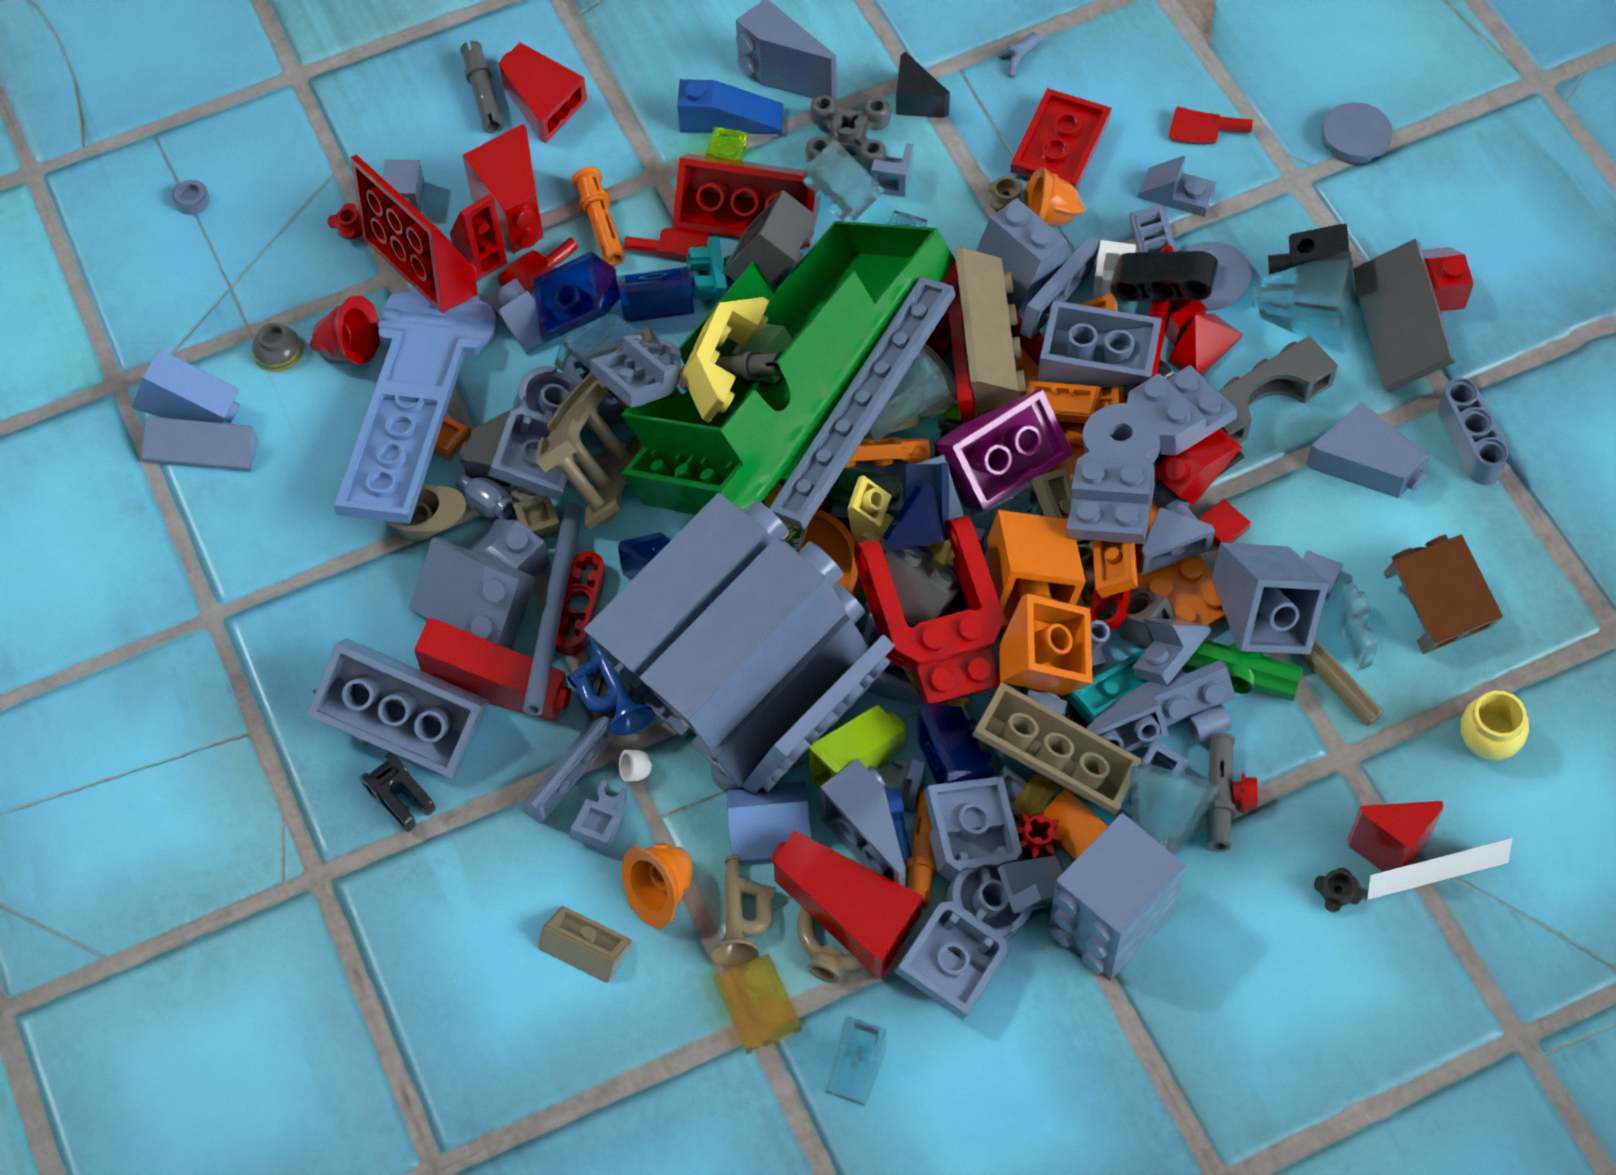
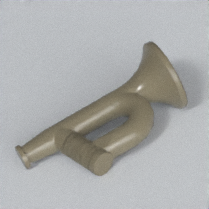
M730 855L725 858V864L727 865L725 874V935L720 942L713 945L710 949L711 959L719 965L728 967L749 965L759 957L758 947L754 943L749 942L746 937L758 936L764 933L771 925L772 900L776 887L762 885V883L758 884L759 882L755 883V881L752 882L742 878L739 866L741 858L736 855ZM743 894L753 898L756 897V917L754 920L749 921L742 916Z

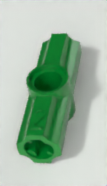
M1206 639L1181 668L1192 672L1222 660L1228 668L1235 693L1247 694L1255 690L1290 701H1294L1303 667L1263 656L1262 652L1240 651L1236 643L1227 646Z

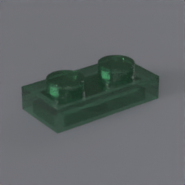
M844 468L830 489L828 506L847 509L858 477L864 475L892 495L886 513L893 518L903 519L902 478Z

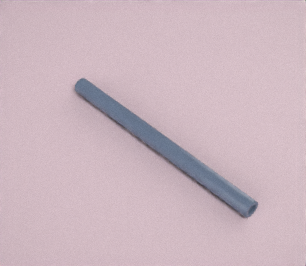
M573 502L567 503L564 506L527 685L523 711L530 716H538L543 712L583 511L579 504Z

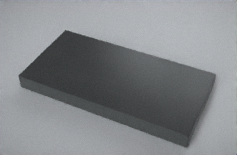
M1416 239L1350 270L1382 384L1388 392L1456 362L1423 251Z

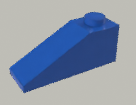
M679 80L677 108L680 133L782 134L783 103L716 80Z

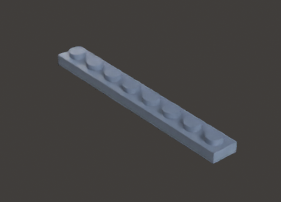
M920 277L769 509L782 522L805 530L955 298L956 294L953 286Z

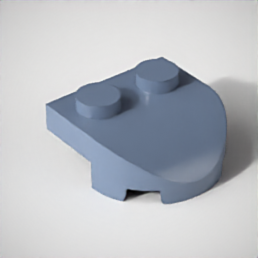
M641 335L623 337L622 350L590 359V373L630 408L643 406L648 402L668 396L674 391L680 378L681 352L677 346L663 338L659 339L658 344L643 342Z

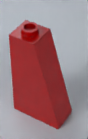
M428 617L414 649L421 671L490 700L488 704L526 714L523 711V705L533 658ZM551 667L543 712L534 717L556 722L560 710L567 709L572 689L568 687L565 671Z
M794 831L786 843L782 841L778 844L772 855L771 863L774 864V881L874 976L882 979L922 915V895Z

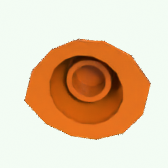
M1040 167L1035 171L1025 186L1024 204L1050 226L1069 223L1077 215H1082L1086 211L1085 206L1080 201L1076 188L1069 182L1059 178L1058 174L1050 173L1045 167Z
M659 843L643 849L632 845L624 854L621 869L623 887L631 908L644 923L661 930L673 921L676 906L689 888L693 876L691 857L682 847H676L669 843Z

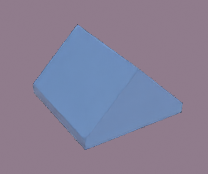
M805 782L776 784L768 793L763 788L756 794L747 792L744 788L727 789L732 855L741 858L740 864L771 861L778 844L782 841L786 843L794 831L811 839Z

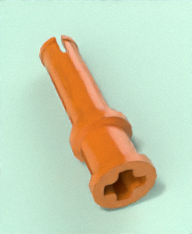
M595 167L582 168L571 178L572 185L578 190L581 198L579 201L580 208L590 219L604 264L606 266L619 265L623 262L622 259L626 257L609 213L611 201L609 194L603 190L601 171Z

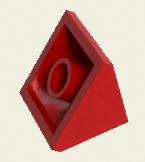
M1429 801L1360 806L1347 838L1348 846L1382 872L1407 866L1429 841L1444 809L1443 802Z

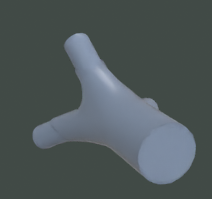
M1035 32L1030 33L1014 45L1007 44V49L997 53L999 58L1012 56L1009 65V77H1015L1016 67L1022 57L1040 43V38Z

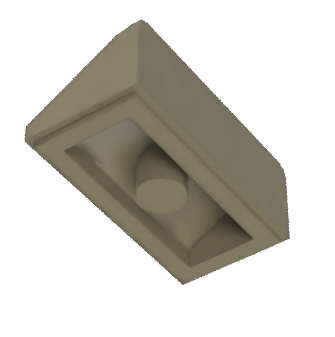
M562 906L542 927L539 949L608 983L631 947L633 940Z

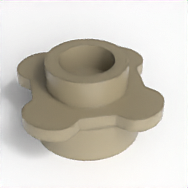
M1003 176L996 181H992L988 186L989 192L992 193L990 206L995 210H1001L1015 198L1024 203L1025 200L1021 197L1023 184L1010 176Z

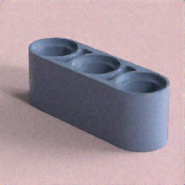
M1462 377L1454 378L1445 386L1438 407L1439 416L1469 477L1477 484L1491 485L1497 482L1501 476L1509 454L1507 445L1474 382Z

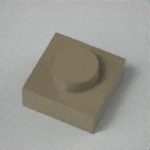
M540 495L513 504L517 520L538 537L560 530V522L550 497Z

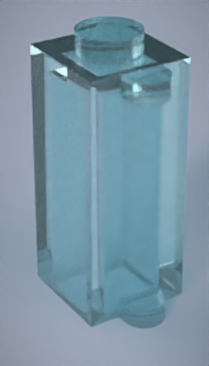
M923 349L920 350L867 432V436L873 439L875 443L950 394L942 371Z

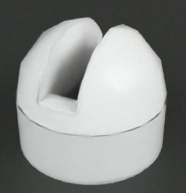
M624 750L621 753L619 772L624 781L643 780L650 774L652 763L645 752L640 750Z

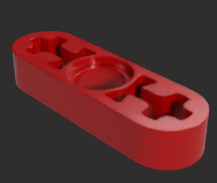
M581 552L572 561L555 647L563 655L572 656L579 654L587 645V638L589 636L583 629L595 617L606 577L604 561L595 552ZM588 566H594V570L589 572L587 586L583 584L582 571L586 570ZM576 596H584L590 601L588 606L582 610H573L568 604ZM570 621L575 622L576 636H572L570 641H564L563 636H567L570 631Z

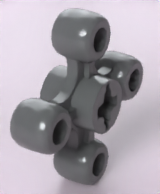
M820 95L812 101L810 113L813 123L818 127H828L831 132L826 138L814 137L807 142L805 148L806 161L814 169L828 167L836 152L843 156L858 154L861 166L870 172L874 159L887 160L885 145L879 140H868L866 137V133L870 129L881 130L889 124L891 111L890 105L886 100L878 97L868 100L861 114L852 110L838 112L837 103L832 97L827 95Z

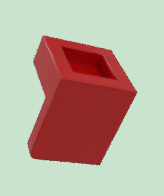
M1200 300L1170 301L1164 336L1176 347L1194 316L1206 314L1207 307Z

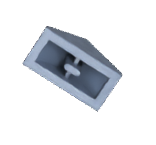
M1160 507L1142 548L1138 568L1140 574L1144 575L1210 551L1215 533L1214 528L1211 524Z

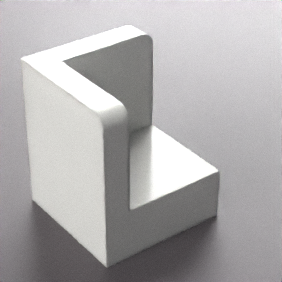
M1101 240L1093 296H1103L1111 293L1110 285L1117 259L1122 254L1135 253V244Z

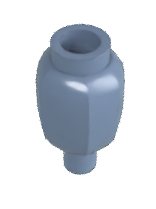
M461 474L457 477L456 486L465 491L467 504L476 512L488 519L507 520L514 513L513 504L515 502L511 499V492L508 489L484 477L472 479L466 474Z

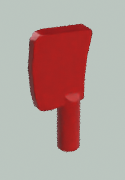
M1177 106L1169 131V139L1187 144H1214L1217 142L1219 130L1251 133L1253 119L1221 117L1219 114L1205 113Z
M664 228L661 230L659 240L626 236L624 250L653 253L660 257L687 261L688 249L706 247L710 234L693 229Z
M569 237L546 257L536 250H532L510 264L498 276L499 284L503 287L516 278L524 290L528 291L531 295L555 271L554 268L579 247Z

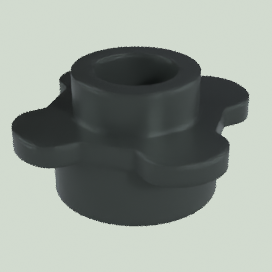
M1346 868L1333 870L1326 877L1318 876L1314 881V889L1321 892L1325 900L1324 907L1329 912L1336 913L1340 911L1342 906L1349 903L1358 904L1362 899V892L1357 888L1355 878ZM1339 887L1342 892L1336 893L1334 888Z

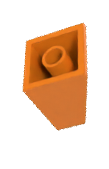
M1003 510L997 511L987 538V567L1005 617L1001 630L1006 631L1021 597L1025 594L1073 605L1077 604L1086 580L1076 539L1067 538L1066 527L1068 519Z

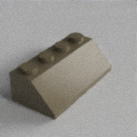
M958 247L955 248L970 380L977 412L994 410L1020 398L1019 393L1026 392L1024 370L1016 371L1015 359H1022L1019 337H1012L1011 326L1018 325L1015 304H1008L1007 294L1014 293L1011 271H1003L1002 258Z
M1003 682L1000 683L972 734V737L1113 815H1116L1142 761V759Z

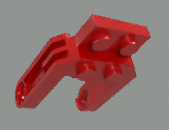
M966 515L946 520L944 525L945 527L948 526L949 540L955 555L952 561L969 610L920 622L912 628L907 625L879 541L874 538L855 543L854 545L855 564L879 638L884 634L895 645L886 657L895 665L913 671L925 708L998 689L1001 683L990 647L995 642L1005 622V617L975 528L970 518Z

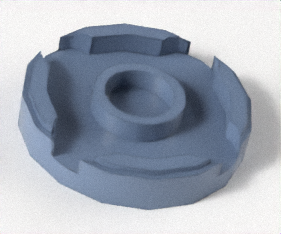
M1350 102L1338 105L1328 113L1322 126V141L1326 146L1327 144L1333 156L1348 163L1364 164L1371 162L1372 158L1381 157L1387 151L1392 138V125L1387 116L1378 108L1365 103Z

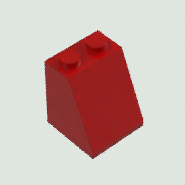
M521 124L462 155L472 200L477 202L489 193L494 197L502 239L513 254L524 248L532 247L537 241L544 238L527 128L524 124Z

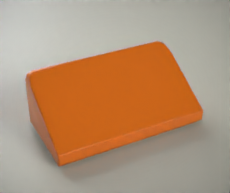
M1066 788L1058 794L1044 811V816L1051 821L1059 820L1055 834L1063 836L1060 847L1074 861L1108 827Z

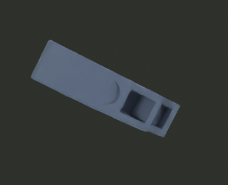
M1219 660L1187 674L1180 669L1168 686L1149 681L1108 707L1086 729L1127 752L1148 745L1154 740L1157 741L1169 736L1167 726L1236 698L1228 668L1222 660Z

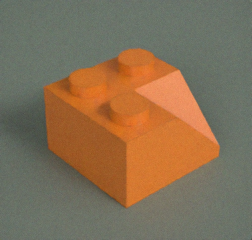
M1031 594L1023 595L999 644L1000 682L1039 691H1047L1062 696L1093 684L1090 608Z

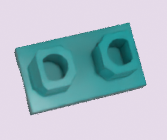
M719 236L708 237L706 247L689 248L687 254L688 271H706V275L692 276V299L710 300L711 308L716 305L727 291V285L729 289L735 282L723 273L731 256L724 257L723 263Z

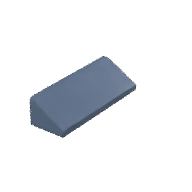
M146 417L142 460L145 462L250 471L258 439L254 428L247 425Z
M604 716L595 719L585 727L520 804L519 808L522 812L538 823L544 822L613 739V733L609 728L610 719Z

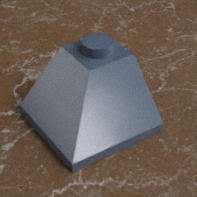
M494 519L464 547V549L534 577H537L550 564L545 541L518 520Z

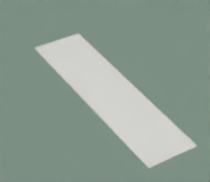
M1513 838L1370 875L1367 900L1506 864L1509 861Z

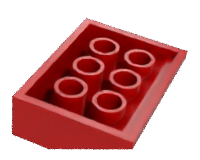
M357 154L350 157L363 240L441 313L477 296L476 279L478 278V273L470 260H466L432 222Z

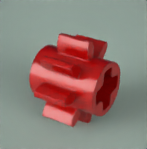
M1040 810L1038 816L1031 818L1025 813L1022 814L1021 825L1023 828L1016 827L1022 853L1024 852L1031 859L1044 855L1046 857L1053 856L1055 851L1051 845L1061 846L1063 841L1062 835L1055 834L1059 820L1051 821L1044 816L1043 810ZM1031 832L1036 836L1034 839L1030 837ZM1042 834L1045 837L1044 841L1037 836H1040Z

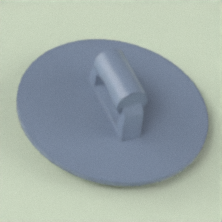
M1202 242L1181 250L1205 251L1215 256L1218 260L1212 293L1208 298L1200 300L1207 307L1206 311L1228 307L1237 302L1247 292L1252 278L1251 267L1247 258L1236 248L1219 242Z

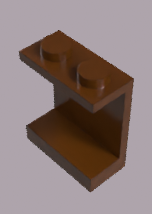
M1446 534L1438 536L1427 542L1425 549L1414 552L1413 548L1405 549L1391 557L1393 562L1383 572L1386 579L1398 575L1425 630V633L1417 640L1423 655L1489 629L1503 618L1462 534L1448 539Z

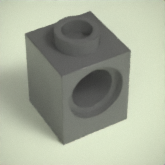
M1137 587L1131 589L1126 618L1117 629L1122 639L1149 647L1154 639L1144 622V618H1177L1167 597ZM1115 605L1109 611L1111 616L1116 613L1118 605Z

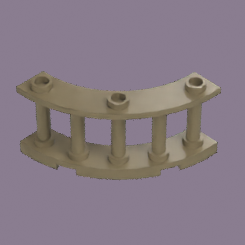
M649 326L636 334L642 336L643 342L658 344L657 337ZM620 346V347H619L616 351H614V352H617V351L622 350V346ZM591 373L557 409L546 426L550 434L547 439L543 437L539 440L536 451V462L544 473L553 467L555 469L560 468L587 503L585 525L589 530L596 525L602 526L607 524L616 516L617 511L621 509V495L627 483L621 473L643 448L636 435L624 447L597 412L599 409L598 404L610 392L624 411L628 405ZM676 386L672 394L681 396L682 393ZM585 422L589 424L614 457L605 471H603L578 438ZM573 456L584 469V471L588 474L591 480L594 482L595 487L592 486V484L588 481V479L585 477L582 471L572 460Z

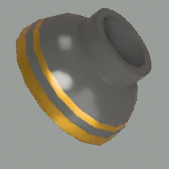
M268 323L262 326L252 343V358L255 364L269 372H282L292 368L303 354V343L298 334L291 328L279 323Z

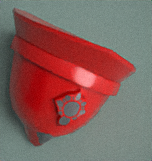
M349 296L342 305L335 307L314 326L312 339L309 344L311 350L316 351L320 356L327 359L341 360L342 362L353 363L354 365L366 364L374 357L380 343L379 328L377 326L379 319L374 304L364 296Z

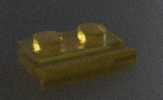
M769 954L733 968L727 974L714 976L715 985L746 1054L751 1053L753 1049L762 1045L764 1047L802 1031L801 1023Z

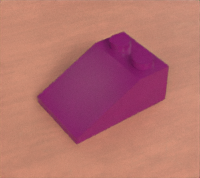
M1043 389L1035 390L972 419L933 442L939 456L944 455L946 462L949 463V471L955 489L964 507L980 511H986L1030 483L1031 479L1044 474L1073 455Z

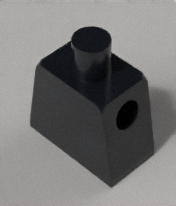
M1347 223L1291 234L1289 236V253L1268 255L1269 277L1291 275L1292 291L1295 293H1351Z

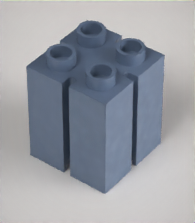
M718 492L583 630L610 664L615 666L620 662L614 669L644 705L650 706L654 713L683 739L693 731L697 737L690 744L738 787H741L777 741L869 648L855 626V623L865 614V610L857 599L838 583L844 574L833 559L812 542H808L797 552L784 541L789 535L788 528L775 513L760 501L755 500L743 512Z

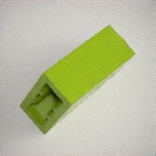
M876 705L837 728L809 747L810 782L820 790V786L857 758L866 768L873 767L878 769L887 764L905 748V725L893 712L887 714L879 705Z

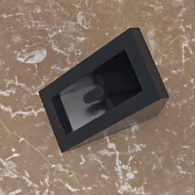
M907 52L901 54L896 91V115L936 118L948 116L950 92Z

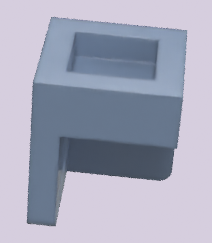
M906 143L903 159L887 156L886 161L874 159L871 169V192L901 197L906 196L913 168L914 144Z
M385 160L382 178L404 198H409L410 203L421 212L425 180L420 160Z

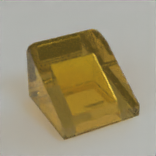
M1039 774L1033 775L1014 800V806L1020 823L1022 814L1025 813L1031 818L1041 812L1059 788L1057 783Z

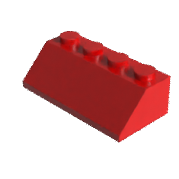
M687 153L679 157L672 227L742 237L745 229L782 190L815 215H818L824 173ZM815 219L813 225H812L811 228H810L813 232H814V227H815L816 219ZM812 238L805 247H810Z

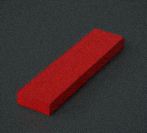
M954 280L947 281L945 284L953 286L956 294L948 307L958 405L962 422H968L976 418V410L970 380L959 282Z

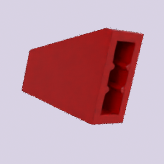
M521 42L510 52L505 53L499 63L503 87L540 141L547 143L587 100L583 76Z

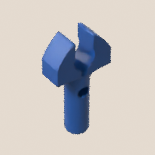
M899 787L885 789L905 865L906 860L911 857V850L905 829L902 797Z

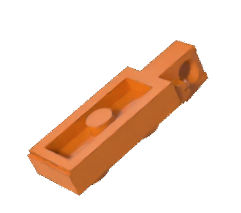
M900 437L863 439L845 468L856 466V461L871 460L872 465L887 466L894 464V459H903L909 464H917L929 460V439H900Z

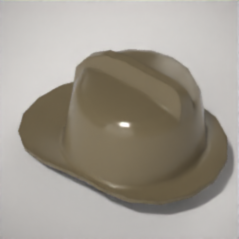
M423 484L410 524L384 522L388 526L393 527L405 539L410 541L426 540L437 532L448 529L457 523L465 513L466 501L464 495L457 489L447 486Z

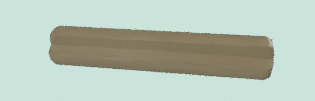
M1316 638L1314 639L1311 654H1299L1364 725H1371L1381 716L1382 709Z

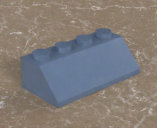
M347 638L336 643L307 716L452 778L477 732L490 700Z

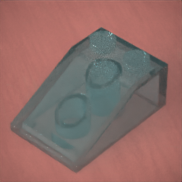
M835 139L827 142L802 169V172L806 175L803 182L817 196L823 192L832 201L828 207L841 221L848 218L851 222H854L885 191Z

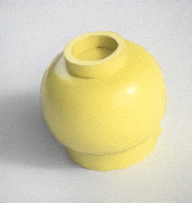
M1496 690L1485 693L1473 700L1465 708L1460 720V734L1466 747L1475 755L1486 760L1498 761L1515 755L1524 746L1529 734V720L1524 703L1513 694Z

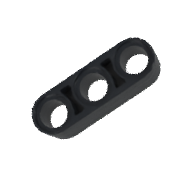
M1205 251L1125 253L1117 259L1110 292L1116 298L1130 302L1204 300L1212 293L1218 260L1215 256Z

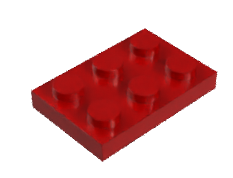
M1047 88L1011 162L1010 172L1031 178L1033 173L1040 167H1045L1050 173L1058 174L1059 178L1069 182L1077 190L1111 117L1112 108Z

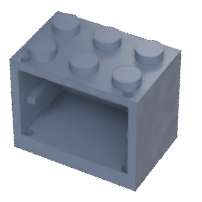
M1121 813L1056 879L1048 927L1051 929V935L1063 947L1069 948L1071 946L1082 956L1083 963L1092 972L1098 975L1102 973L1111 980L1174 914L1187 865L1124 813Z

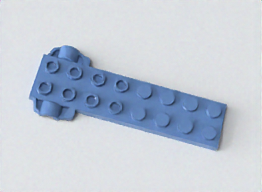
M410 287L407 292L392 293L387 303L384 304L383 319L378 321L377 326L379 328L380 342L385 346H389L334 504L336 515L410 524L465 356L478 355L488 342L493 341L495 336L496 316L493 306L480 301V295L444 313H441L414 287Z

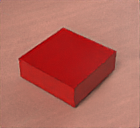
M1222 499L1198 519L1212 525L1215 530L1213 542L1218 547L1220 542L1233 543L1249 530L1251 524L1246 517L1225 499Z

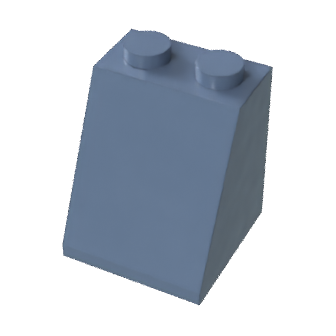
M1015 198L990 217L976 251L1002 258L1003 271H1011L1014 293L1007 294L1008 304H1015L1016 312L1023 319L1027 304L1065 263L1067 240L1018 198Z
M1220 542L1212 580L1237 648L1240 651L1311 654L1329 583L1289 546Z

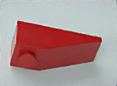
M489 193L460 211L450 232L452 244L466 260H470L475 266L478 273V281L507 263L495 200Z

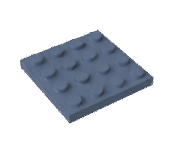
M883 634L777 741L746 779L742 787L752 794H756L761 788L768 793L792 765L794 766L809 751V747L818 739H821L879 677L881 672L891 663L886 656L895 645Z

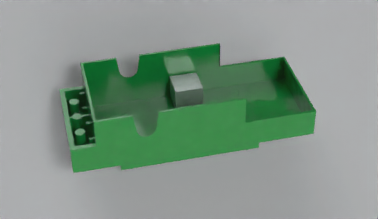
M834 221L775 292L756 262L752 261L678 349L681 352V359L684 365H686L705 322L719 303L764 297L769 300L763 314L768 317V320L759 336L756 337L752 334L743 346L727 337L722 346L719 347L717 345L715 350L720 352L719 357L743 355L745 352H760L761 354L783 352L775 363L779 364L784 376L762 377L760 380L735 378L730 389L735 396L724 414L718 411L709 423L701 418L689 390L681 396H675L671 393L664 398L648 402L643 406L632 408L628 406L621 415L641 442L643 448L621 474L641 502L647 506L696 515L719 492L744 512L755 500L762 502L768 493L777 486L781 478L788 480L920 277L942 282L948 271L956 263L938 228Z

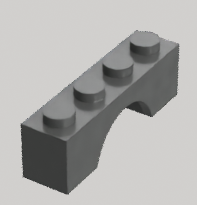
M1310 335L1298 343L1296 341L1289 343L1280 354L1270 360L1263 359L1254 366L1251 372L1241 378L1239 376L1232 378L1219 391L1237 408V419L1224 427L1232 439L1238 444L1248 437L1252 420L1249 407L1254 402L1267 396L1284 395L1305 403L1333 385L1338 365Z

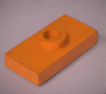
M1030 380L1025 395L1035 390L1043 389L1058 421L1084 424L1093 413L1098 411L1102 397L1101 387Z

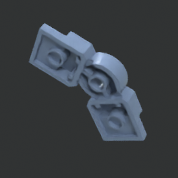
M623 340L568 357L562 373L557 371L558 367L541 366L525 374L514 398L513 410H510L488 476L560 501L568 478L560 468L555 469L553 467L544 473L537 464L536 451L539 440L543 437L548 438L550 434L549 429L546 427L548 422L564 400L590 374V359L613 353L622 346ZM611 392L608 393L598 404L599 409L597 412L610 427L625 422L621 415L624 412L623 408ZM585 422L584 426L591 428L589 424Z
M1189 365L1167 379L1159 373L1129 391L1127 403L1108 405L1093 413L1084 425L1083 442L1085 454L1077 459L1071 487L1072 502L1066 527L1067 538L1145 544L1155 488L1153 463L1160 451L1161 455L1176 456L1237 419V408Z
M1003 776L929 785L923 791L932 825V830L928 836L937 873L949 880L951 884L947 890L946 902L939 903L930 914L894 972L962 1020L969 1014L1008 952L1006 940L1011 938L1024 925L1032 912L1030 910L1013 913L998 872V867L1015 862L1022 853ZM982 894L991 896L995 900L997 907L988 905L983 899Z

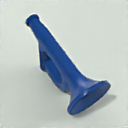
M588 637L587 642L591 645L594 657L579 667L578 670L576 669L575 672L567 676L568 681L575 689L577 688L583 703L588 709L599 713L610 712L616 709L615 717L609 726L614 735H629L643 729L653 720V709L647 705H639L630 698L620 675L614 669L616 666L609 663L590 637ZM600 671L609 688V694L605 697H599L596 694L590 678Z

